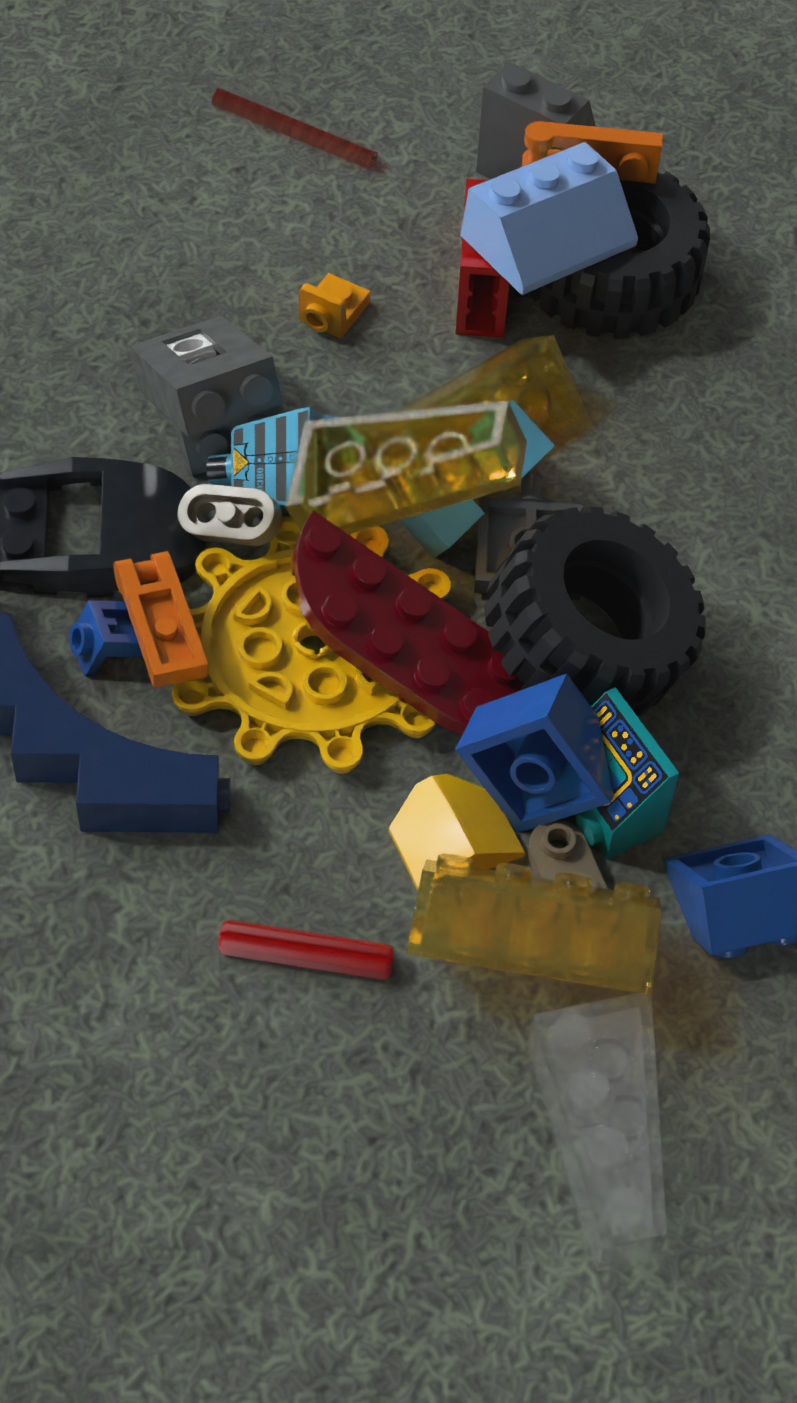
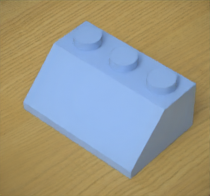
M586 142L470 187L468 189L460 234L521 295L636 246L638 241L637 232L617 170Z

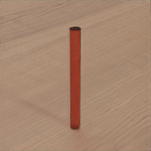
M217 88L213 93L212 105L365 168L371 169L377 162L378 152L224 89Z

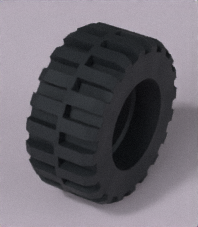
M667 171L664 174L657 173L656 184L620 180L638 236L635 247L643 252L616 254L528 292L534 301L540 300L539 307L549 317L552 318L556 314L561 317V325L572 330L576 326L586 328V335L600 337L601 332L614 333V339H626L629 337L630 332L638 331L640 336L656 332L657 324L659 323L666 328L679 319V314L683 315L694 304L695 296L699 293L710 242V227L707 224L708 216L700 202H697L698 198L687 185L681 187L678 178Z
M588 506L583 507L580 511L577 507L556 510L554 514L544 515L525 532L496 570V574L490 580L486 592L488 602L484 605L485 621L487 626L493 627L488 633L494 652H501L503 656L501 665L511 678L515 675L524 684L521 690H524L558 676L568 674L590 706L606 691L616 687L637 717L645 714L664 697L697 660L702 650V640L706 633V618L704 615H701L704 611L701 591L694 590L695 577L688 565L682 566L677 560L678 552L669 542L665 545L654 536L656 531L644 523L637 526L630 522V516L618 511L611 512L610 515L604 514L603 508ZM567 592L581 595L601 607L614 621L622 638L603 632L585 619L574 606Z

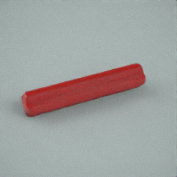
M235 920L223 922L218 940L219 952L223 955L382 980L390 977L395 954L394 947L389 944Z

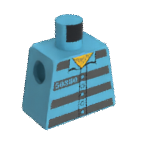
M307 407L235 426L231 432V454L211 455L208 457L206 472L209 483L213 485H231L234 487L260 489L279 504L282 513L310 516L314 510L323 517L329 516L328 418Z

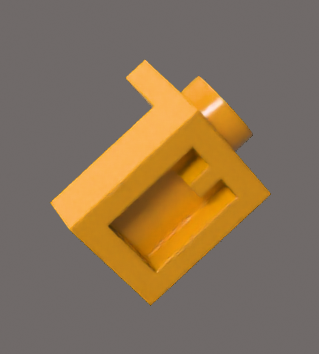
M330 273L325 276L317 287L305 283L299 290V321L306 323L309 328L316 332H326L341 339L370 303V290Z

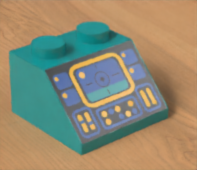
M616 687L606 691L591 706L599 718L614 796L609 804L575 814L576 826L584 834L588 845L593 846L596 844L606 860L664 832L679 777V772Z

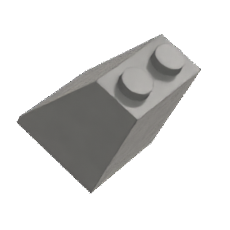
M508 62L483 87L476 172L489 179H493L522 166V156L528 149L524 143L525 129L532 122L544 121L596 127L590 100L525 68ZM552 147V148H551V149L562 150V148H555V147Z

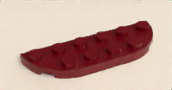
M314 510L312 511L296 541L291 565L292 575L296 579V585L301 598L299 607L303 616L317 636L331 650L426 717L460 736L463 735L476 707L521 691L524 684L515 675L510 678L502 667L501 661L503 656L501 652H494L488 635L489 631Z

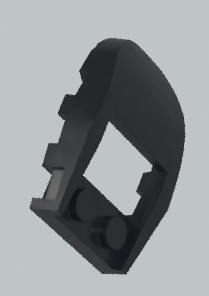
M69 457L1 472L0 590H2L3 581L33 584L34 593L57 595V591L86 593L87 598H108L110 592L119 591L114 574L115 561L130 558L133 563L151 560V554L168 551L181 584L196 572V559L201 552L205 551V541L199 540L181 526L178 519L179 503L191 487L179 476L164 468L118 459ZM90 482L91 486H102L100 554L46 557L50 491L62 490V485ZM153 581V582H148V583H143V584H141V585L149 584V583H154L155 581Z

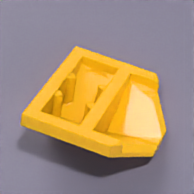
M450 774L430 776L417 783L389 827V833L419 894L525 856V851L507 817L486 789Z

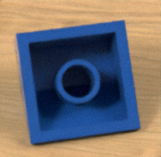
M568 674L476 707L455 749L518 832L609 804L614 796L598 715Z
M768 834L663 858L664 867L691 936L698 945L711 955L719 958H733L746 954L750 946L767 942L775 945H787L797 942V850Z

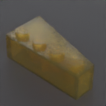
M508 401L305 421L286 509L300 531H302L306 520L314 510L346 533L352 534L519 486L527 441Z

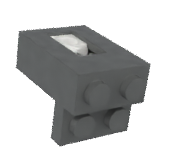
M222 315L129 346L140 390L146 398L174 423L184 466L192 477L206 472L209 456L231 454V432L235 426L279 414L278 405L283 404L273 356Z

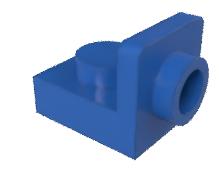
M88 600L78 621L73 624L69 636L71 651L74 655H77L83 674L85 676L97 675L106 657H143L125 601Z

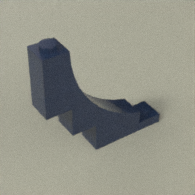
M0 614V735H12L10 754L16 782L78 783L76 807L81 832L218 833L219 812L230 813L231 779L220 778L219 756L188 754L153 747L112 732L85 717L64 701L42 679L28 659L17 637L11 614Z

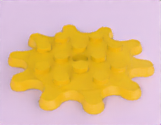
M282 517L280 530L270 541V549L259 559L242 560L235 557L229 551L216 547L201 552L196 559V571L201 579L213 589V596L206 605L189 610L208 661V677L174 684L171 694L172 700L177 708L188 716H197L216 709H226L237 713L241 717L242 722L234 738V747L236 753L244 762L251 765L263 764L281 743L290 739H304L313 742L319 747L321 757L330 770L338 774H345L351 772L361 761L363 746L360 735L365 729L375 725H389L409 737L420 738L427 735L436 725L434 721L347 662L327 645L320 649L319 654H315L314 650L307 649L300 644L306 637L317 636L299 607L301 598L295 576L292 575L291 567L296 541L304 527V522L295 517ZM361 525L350 534V536L382 558L388 549V534L377 525ZM427 568L408 575L443 600L450 593L451 581L443 571Z

